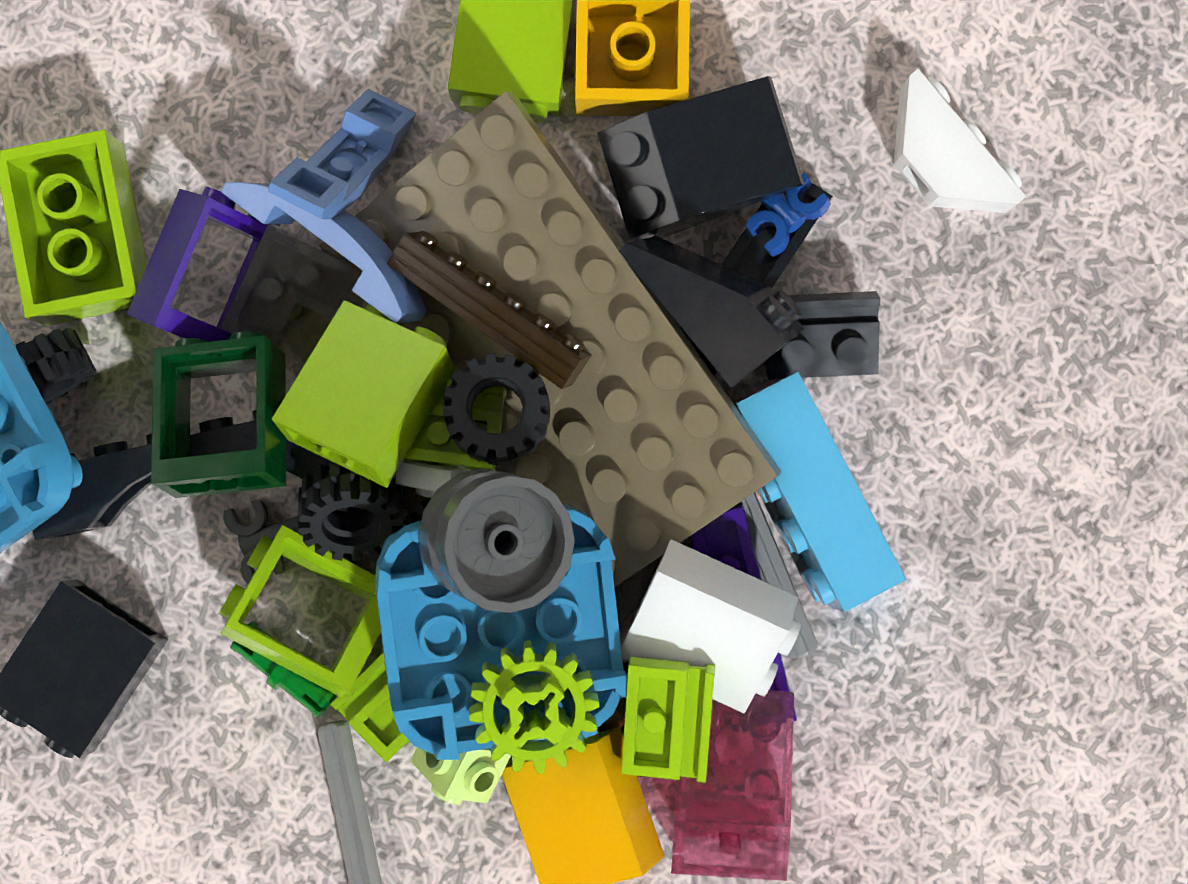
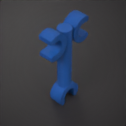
M805 173L802 174L805 185L787 191V197L784 193L760 201L769 211L755 213L746 224V228L753 237L765 227L771 226L776 228L775 236L764 246L772 257L786 249L790 233L796 231L806 219L814 220L822 217L831 205L829 198L824 193L812 203L806 204L800 201L802 193L812 185L810 178Z

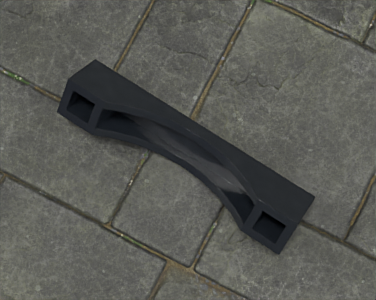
M256 410L252 411L253 421L234 425L232 417L217 418L199 423L200 433L190 435V457L257 449ZM152 433L146 435L147 445L129 449L127 441L103 444L93 447L95 457L78 460L83 473L81 484L71 489L70 497L60 511L33 530L34 540L60 538L112 526L127 505L151 485ZM286 438L287 472L303 479L306 474L313 477V468L319 464L327 470L330 469V460ZM70 453V455L76 458L75 453Z

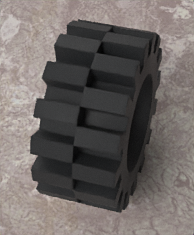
M66 328L63 331L60 329L53 330L47 336L43 333L34 336V339L30 342L25 343L23 341L15 345L19 355L24 359L27 370L46 405L51 403L53 399L68 394V391L81 387L84 385V381L90 380L97 371L76 330H72V328Z
M330 461L329 470L319 464L313 468V477L306 474L302 479V487H299L298 531L299 535H303L305 545L310 547L315 544V553L324 556L328 550H331L332 559L342 561L344 553L352 554V561L362 560V552L366 551L371 558L381 554L380 545L383 546L385 540L391 534L397 533L403 528L402 485L396 484L394 477L386 488ZM346 507L363 508L364 510L357 512H344L339 511L338 509Z

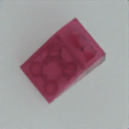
M768 691L765 697L756 693L745 714L713 700L706 783L697 782V778L680 776V780H675L671 874L787 881L791 830L794 692Z

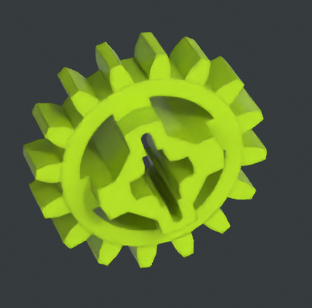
M531 640L524 641L523 655L515 657L507 647L502 648V665L499 668L489 662H485L482 665V675L488 683L474 682L471 687V697L483 702L469 707V721L484 722L476 730L475 740L478 744L487 743L491 740L494 742L491 748V759L494 762L503 758L506 753L511 755L512 771L514 772L521 770L525 760L534 762L537 774H544L545 760L552 757L562 768L567 766L566 749L571 747L581 753L587 749L585 738L580 732H596L597 730L596 717L587 711L600 707L598 693L584 692L593 684L592 674L590 671L575 674L574 672L578 665L577 655L572 652L562 661L558 660L556 657V644L549 642L543 654H535ZM529 671L542 672L541 675L524 677L520 675L521 673ZM567 688L574 699V710L571 719L566 716V711L558 705L565 697L564 691ZM496 695L501 698V703L510 711L505 716V722L502 726L499 724L494 712ZM540 699L544 701L545 712L542 713L540 710L533 709L529 714H524V701L531 705L537 704ZM548 739L540 742H527V740Z

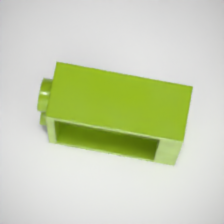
M283 525L274 539L263 534L247 562L248 566L256 569L246 588L235 584L218 613L228 619L220 634L342 697L350 692L381 633L375 589L376 576L342 558V561L332 559V552L329 550L324 556L315 553V544L307 547L303 542L302 535ZM281 555L366 600L331 668L244 623Z

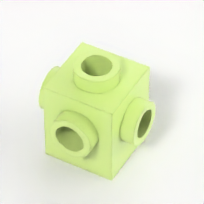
M417 747L410 762L432 784V792L440 799L452 804H461L463 800L488 803L511 755L506 753L503 758L494 762L491 759V748L459 753L460 760H436L435 755Z

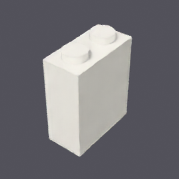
M671 539L621 646L622 658L629 661L631 657L689 662L690 666L706 667L707 664H714L713 700L745 714L756 693L763 697L768 693L778 670V665L772 663L777 653L788 656L797 639L801 624L793 621L799 597Z

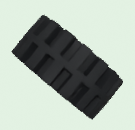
M496 353L485 354V359L477 361L476 358H473L466 362L467 367L462 371L457 370L451 377L452 383L449 387L446 386L444 393L443 416L447 430L455 444L461 451L468 454L470 458L478 462L479 460L488 462V465L499 466V463L503 462L512 464L518 462V459L524 455L529 456L536 450L537 444L543 441L550 422V400L542 378L534 372L533 367L528 363L524 362L522 364L516 360L515 356L507 354L505 358L496 357ZM492 387H505L513 391L520 398L523 406L522 416L517 425L511 430L500 434L489 433L481 429L474 422L472 416L473 403L477 396L485 389Z

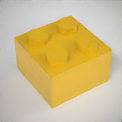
M577 0L576 115L638 116L642 113L689 99L690 0Z

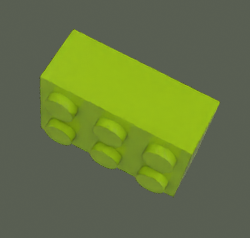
M103 129L0 150V190L24 317L50 326L128 310L146 270L147 260L124 144Z

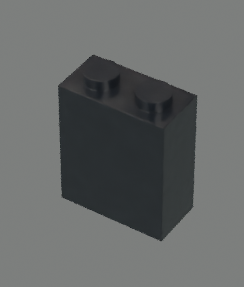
M78 579L60 581L0 672V715L12 724L20 727L30 725L45 735L44 743L54 752L67 758H73L74 755L78 758L84 757L96 751L169 639Z

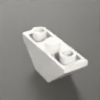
M919 69L915 70L900 88L893 165L928 206L998 213L1008 212L1027 197L1020 189L1022 183L1018 174L1006 162H997L984 147L986 144L984 135L969 119L962 120L948 104L950 97L942 84L931 76L926 78Z

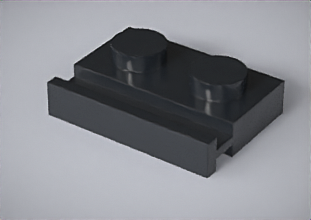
M877 291L788 295L801 311L802 316L798 321L804 330L765 361L768 379H785L796 372H799L801 378L878 374L880 331L878 311L880 296Z

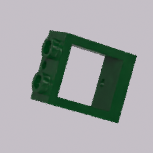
M241 331L233 333L229 340L213 342L200 338H184L176 341L175 346L153 349L152 485L174 498L286 486V437L272 420V417L286 396V356L265 335L253 331ZM256 371L257 449L190 457L191 379Z

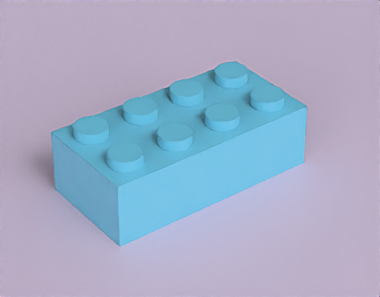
M799 372L736 403V408L782 472L778 477L758 489L757 492L764 503L770 501L771 503L774 502L783 520L775 523L776 528L789 552L801 553L809 569L802 572L801 576L815 602L821 601L824 606L828 605L831 608L846 612L906 581L907 579Z

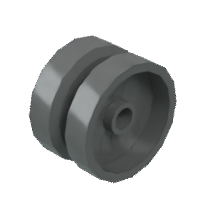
M485 468L459 473L435 491L423 511L418 537L424 564L438 584L485 610L506 613L534 607L557 590L570 568L575 542L570 514L556 493L534 479Z

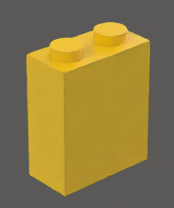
M620 727L600 733L598 731V734L585 738L587 749L583 753L571 747L566 749L568 765L563 768L556 763L553 757L545 760L544 774H537L533 761L525 760L519 772L512 771V762L506 765L502 777L539 884H612L644 876L665 857L637 776L621 774L624 738ZM548 739L538 740V741H534V742L545 741V740H548Z

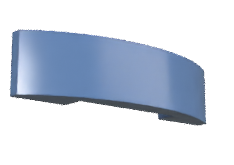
M367 89L346 109L341 128L307 161L296 157L270 182L268 192L321 219H331L339 215L364 193L388 163L406 136L415 119L416 112Z
M225 183L221 192L263 224H293L296 220L363 270L352 291L394 323L422 321L427 310L417 287L413 282L387 264L393 252L370 228L345 210L331 219H321L269 193L270 184Z

